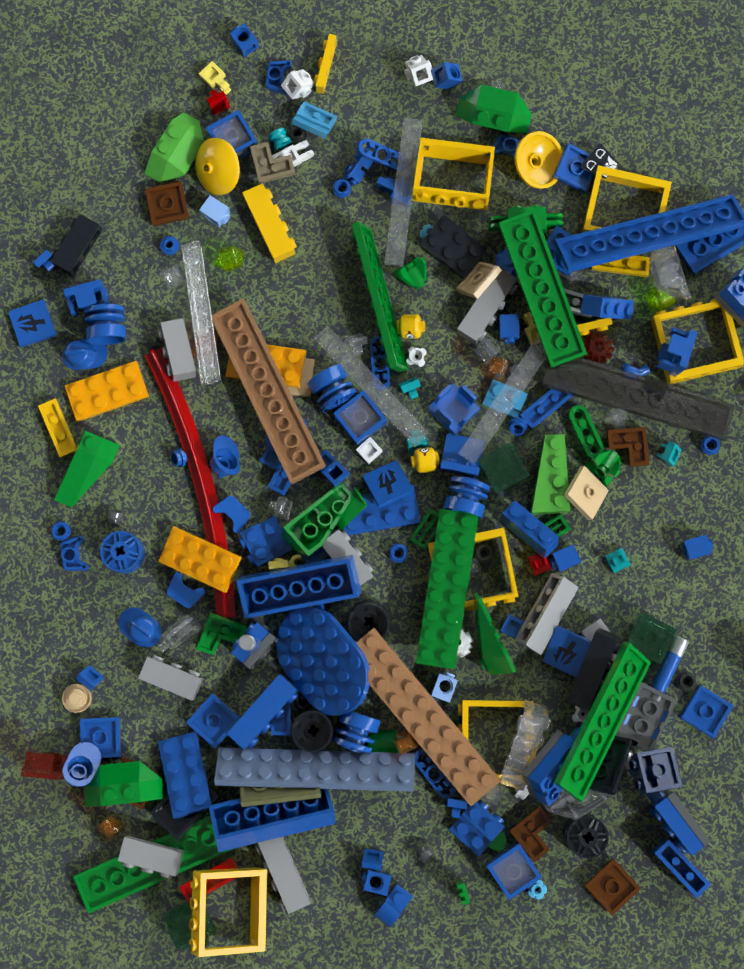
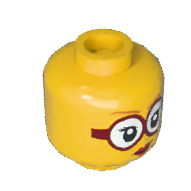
M404 314L397 320V333L403 339H418L422 332H425V321H422L418 314Z
M432 447L418 448L414 451V456L410 457L411 466L416 467L419 473L433 472L436 470V466H439L438 452L434 451Z

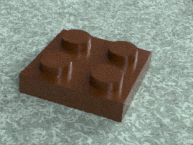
M182 181L145 189L153 227L190 219Z
M614 858L584 884L612 916L641 889Z

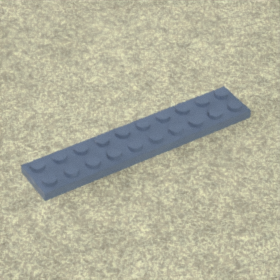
M219 748L214 783L217 786L314 789L319 787L320 789L414 792L415 753L306 752L304 750L247 748L244 750L243 748Z

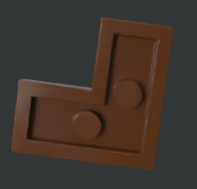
M646 427L606 431L608 450L627 449L629 467L650 465Z
M539 805L509 831L534 862L550 850L538 836V833L553 821Z

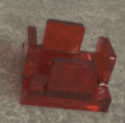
M27 751L25 766L22 768L21 776L63 780L62 770L69 755L54 752L35 753V751Z

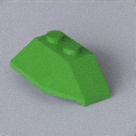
M184 112L174 118L152 150L144 174L159 183H165L166 181L186 175L196 159L199 147L204 142L200 122Z

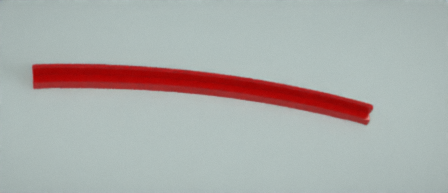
M162 348L155 351L153 349L150 351L151 353L145 355V358L163 394L183 450L187 455V462L201 510L206 539L229 551L222 514L213 512V507L219 501L207 457L192 414L178 381L173 382L172 376H168L166 365L169 362L167 358H164ZM232 579L227 593L214 588L216 614L224 618L237 617Z

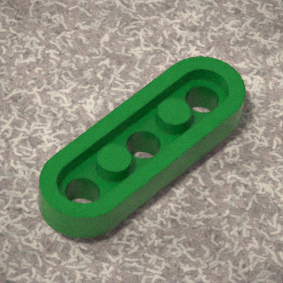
M582 405L573 406L569 411L568 418L585 455L589 459H593L597 453L604 451V446L587 409ZM575 413H580V414H581V418H580V419L575 418L574 414H575ZM588 430L589 435L584 436L582 431ZM595 447L597 449V452L592 453L590 451V448Z

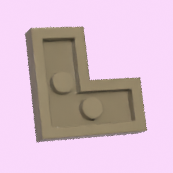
M268 142L250 146L259 184L296 175L291 155L272 159Z

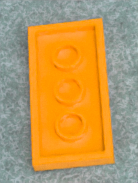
M267 345L287 387L300 389L307 351ZM229 357L225 376L227 378L240 379Z
M137 361L65 385L77 422L149 397Z
M173 526L158 562L227 593L242 557Z

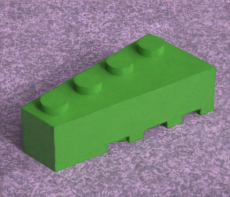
M565 434L545 435L542 442L530 513L532 515L568 513L570 511V501L564 496L569 487Z

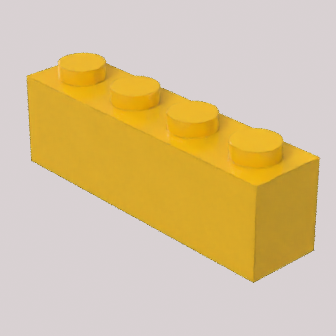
M262 183L242 192L274 262L277 263L295 255L294 248L297 246L293 237L289 238L286 233L289 229L285 221L281 222L279 218L281 212L277 204L273 205L271 201L273 196L270 189H265Z

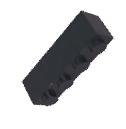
M598 628L595 631L567 702L588 712L590 711L605 681L606 673L610 671L614 663L612 661L613 656L618 654L622 646L619 643L620 636L602 628Z

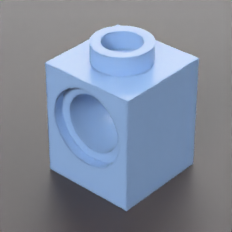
M211 195L199 210L201 216L219 228L222 224H226L230 218L229 207Z
M445 671L443 675L439 673L431 696L450 703L458 681L454 679L455 675ZM443 680L450 683V689L447 692L440 690L439 685Z

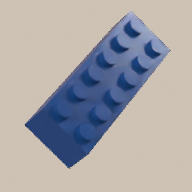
M353 555L242 576L236 581L245 619L356 598L362 593Z
M320 789L321 798L241 807V799L239 798L210 805L209 810L218 852L336 824L329 790Z

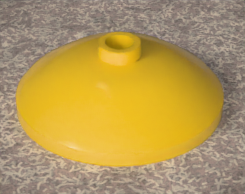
M541 131L529 133L521 139L515 152V165L519 176L527 185L543 189L554 185L558 181L552 177L563 153L558 141L552 135Z
M210 138L201 144L195 161L196 173L200 183L209 193L214 195H224L231 192L238 182L240 173L239 160L234 148L221 138Z

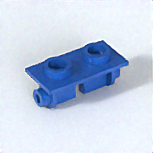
M358 153L354 156L355 161L353 164H349L344 170L345 175L342 178L350 179L349 183L353 186L359 184L366 174L361 170V167L368 170L373 161L360 156Z

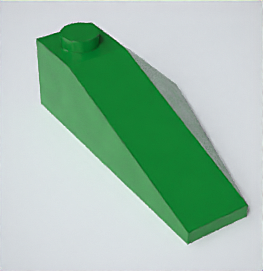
M84 430L54 501L72 508L113 463L120 445Z
M341 482L337 487L331 489L286 524L282 529L281 536L294 550L309 557L323 546L354 495Z

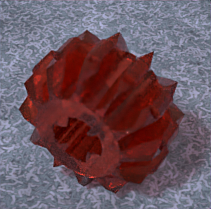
M598 332L597 338L592 333L590 334V339L585 338L584 340L587 355H584V357L590 356L588 359L589 363L595 359V365H598L600 360L605 364L607 359L612 358L611 352L615 350L614 347H611L613 340L607 341V334L602 338L601 332ZM598 345L601 346L599 352L595 350Z

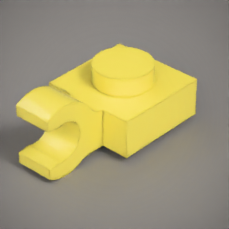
M210 62L199 73V76L212 89L217 85L226 95L231 91L230 85L223 79L226 77L225 73L214 62Z
M528 312L523 316L528 326L524 329V332L532 347L541 343L531 313Z
M294 555L290 561L283 558L273 559L272 562H268L269 571L297 566L294 563L297 560H302L301 555Z

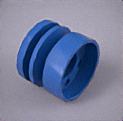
M97 304L84 309V314L87 316L85 323L92 325L86 328L87 343L111 345L126 341V327L120 325V323L125 321L123 306L117 304Z
M342 364L327 368L307 383L313 395L323 394L317 400L318 404H323L321 406L323 413L342 407L357 395L356 389L351 388L353 386L352 382L342 383L348 377Z
M452 476L450 482L456 486H449L448 490L455 493V496H446L443 509L471 513L478 516V519H482L485 506L477 501L487 499L488 496L482 492H489L490 486L474 478Z
M116 531L109 534L103 540L100 547V557L109 569L121 574H130L142 566L145 559V548L136 536L125 531ZM119 548L123 549V551L125 552L124 555H121L118 552Z
M353 711L340 715L338 721L346 725L345 729L336 728L335 731L343 734L342 738L333 736L332 741L343 748L358 753H371L372 748L364 744L365 741L374 744L375 740L367 735L368 732L377 733L381 721Z

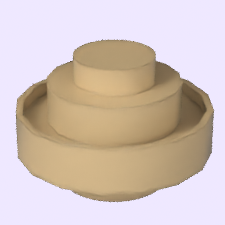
M81 684L70 685L65 689L62 696L64 707L74 713L85 711L90 706L92 700L90 690Z

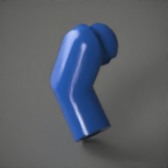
M625 363L621 367L623 375L633 380H637L650 373L647 365L637 369L629 363Z

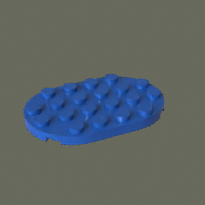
M305 607L289 614L280 626L277 635L279 640L276 642L278 660L284 672L316 710L327 715H342L355 710L365 699L370 682H368L369 664L361 648L336 618L324 609Z

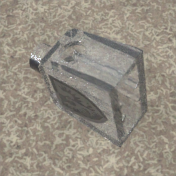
M193 614L183 616L161 635L164 640L158 644V647L164 654L170 649H179L203 630V626Z

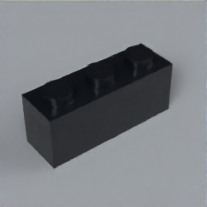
M80 214L78 218L73 220L69 233L63 236L59 249L53 252L51 256L52 264L74 277L101 234V226Z

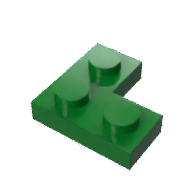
M210 613L195 648L196 650L214 655L221 639L235 643L244 635L247 627L245 624Z

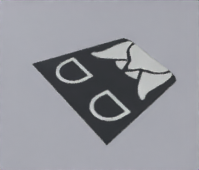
M599 143L580 168L596 174L598 165L615 169L618 162ZM606 175L601 176L604 179L608 178Z

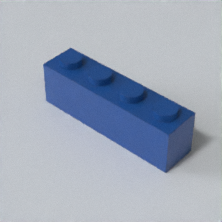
M279 674L227 732V735L244 750L248 747L252 749L259 741L257 739L258 735L261 732L265 734L272 726L270 722L274 718L278 719L285 712L283 707L287 703L292 704L298 697L296 693L299 690L282 674Z

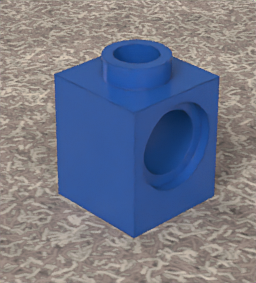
M245 23L232 29L230 33L231 41L243 57L259 48L258 40ZM242 37L248 38L246 41L239 40Z
M443 62L431 70L436 88L450 90L463 82L458 64Z
M519 314L500 315L499 341H504L505 344H513L520 337Z
M707 535L681 542L686 561L712 553L713 544L711 539L707 538Z
M574 544L552 553V558L549 559L553 570L557 569L558 572L581 563Z
M368 869L367 873H363L361 884H364L363 890L387 896L392 874ZM377 876L381 879V884L373 886L370 883V879Z

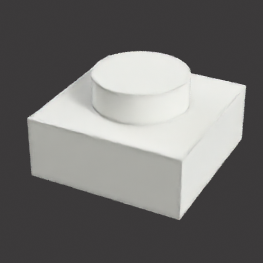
M371 437L356 449L368 464L383 452Z

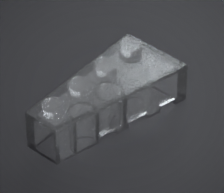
M525 699L522 704L524 714L518 717L517 734L514 733L510 744L511 752L507 753L500 776V784L524 791L525 785L528 786V784L524 782L521 773L535 758L537 749L542 748L544 742L542 735L544 730H548L551 721L548 718L546 706Z

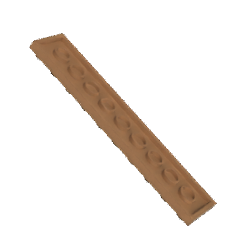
M241 299L211 315V320L290 483L294 484L325 468L326 464L246 301Z
M375 628L371 629L356 642L365 654L369 664L368 682H370V686L470 806L501 782L498 775Z

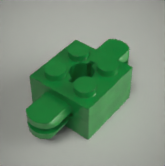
M537 204L526 208L516 205L507 209L506 216L489 217L488 224L490 225H488V230L490 232L500 231L498 222L535 209L545 236L547 229H554L556 225L560 228L564 226L563 221H561L563 214H546V207H541V205Z

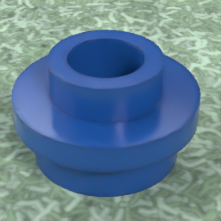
M339 179L333 184V193L339 198H345L351 193V184L345 179ZM339 187H345V191H339Z
M168 236L161 241L160 248L164 254L173 255L179 250V242L176 238ZM167 243H173L171 248L166 247Z
M515 417L509 421L508 428L513 435L520 436L526 432L527 422L520 417Z
M707 436L701 441V450L707 455H714L720 449V442L714 436ZM708 442L713 444L712 449L707 447Z
M181 448L171 452L172 464L175 467L185 466L187 455Z
M57 522L53 525L51 533L56 540L64 541L69 538L71 528L65 522ZM60 528H64L65 530L64 534L59 535L58 530Z
M394 544L390 548L389 557L393 562L402 563L407 559L408 550L404 545ZM400 550L402 556L396 557L395 551Z

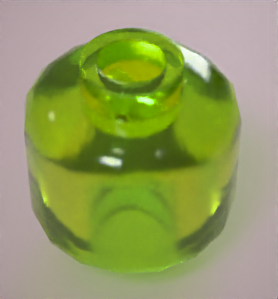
M230 245L218 251L215 261L218 268H222L225 272H231L242 267L245 257L240 247L237 248L235 245Z
M666 283L650 289L647 296L649 306L657 311H662L674 305L676 301L675 289Z

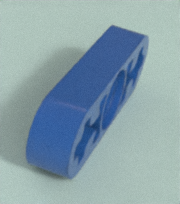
M361 139L356 144V152L360 156L393 171L403 170L407 165V159L403 154L371 139ZM367 143L366 147L374 149L373 152L370 150L364 151L362 145ZM380 149L386 154L384 160H380L377 156ZM390 158H399V162L401 163V165L396 166L397 163L394 161H389Z
M375 336L370 341L373 385L376 390L382 392L390 387V373L387 364L382 369H378L374 365L377 359L385 361V356H387L382 346L380 351L381 354L385 353V355L373 356V354H377V348L373 347V345L382 338L381 336ZM375 372L383 373V380L387 381V383H384V387H380V384L376 383L380 378L379 374L375 375Z
M423 749L417 750L415 752V764L441 798H451L455 793L453 784L435 763L428 766L424 771L422 767H425V764L422 761L417 762V759L419 758V753L423 755L426 752ZM427 754V757L425 758L428 763H430V761L433 762V760ZM432 768H436L440 772L439 777L435 780L428 776V772ZM442 777H445L446 779L442 781L444 785L451 786V788L449 789L451 793L449 795H447L446 793H441L443 789L440 786V784H438L437 787L434 785V783L439 782L442 779Z

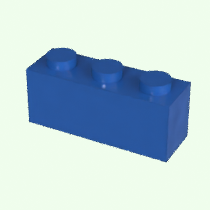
M584 294L580 314L601 318L631 319L634 301L617 297Z
M514 501L502 513L501 523L544 559L558 546L559 537L517 501Z
M664 837L651 850L659 861L694 897L698 898L711 885L669 839Z

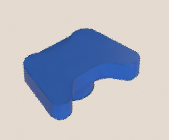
M271 61L268 63L265 81L267 90L287 95V92L281 85L284 73L292 68L291 61Z
M500 135L492 146L495 147L494 157L504 154L513 158L515 163V152L520 141L513 137Z
M234 496L227 497L213 507L214 513H225L233 521L232 530L234 533H239L250 517V512Z
M83 536L71 538L60 544L62 565L67 571H87L89 569V565L80 558L79 548L85 541Z
M175 573L167 594L186 608H192L205 595V589H190L183 584L182 575Z

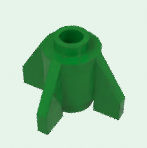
M416 257L411 262L394 270V273L398 279L410 288L417 290L425 285L424 281L427 280L426 262L423 257Z
M605 450L597 453L585 467L602 478L604 486H608L612 478H616L620 473V458L615 451Z

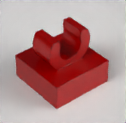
M215 89L209 92L211 97L207 98L213 115L231 108L224 91L218 93Z
M539 554L527 558L534 576L553 569L548 556L544 559Z

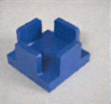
M101 279L63 289L73 317H78L75 305L79 309L83 308L84 312V309L88 306L101 304L100 298H103L104 304H110L107 288Z
M672 327L667 333V336L671 337L669 344L662 343L657 357V360L660 362L657 367L669 371L668 374L674 377L687 368L698 332L693 330L686 332Z
M453 383L452 385L449 384L436 397L435 401L427 408V411L455 436L481 408L475 403L476 395L464 384L459 388Z

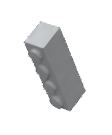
M501 269L502 271L475 301L457 328V334L475 345L478 340L480 342L483 341L487 334L486 328L488 325L492 327L497 319L495 314L498 310L502 311L508 302L505 299L509 294L512 296L518 287L515 285L517 278Z
M551 573L518 632L515 641L541 655L579 587L565 577Z
M279 837L256 843L255 846L259 855L263 854L265 862H263L264 868L273 877L271 881L275 892L279 891L281 896L279 902L283 911L287 910L288 914L309 905L311 900L284 838Z

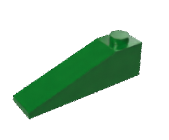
M477 592L474 593L478 651L481 657L479 663L483 671L487 669L490 675L516 672L506 648L499 641L501 638L495 626L491 624L492 619L482 598Z

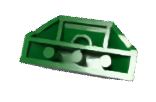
M481 84L459 98L455 116L472 124L505 132L528 133L532 113L518 92Z
M141 761L100 765L91 782L84 786L85 807L164 799L163 778Z

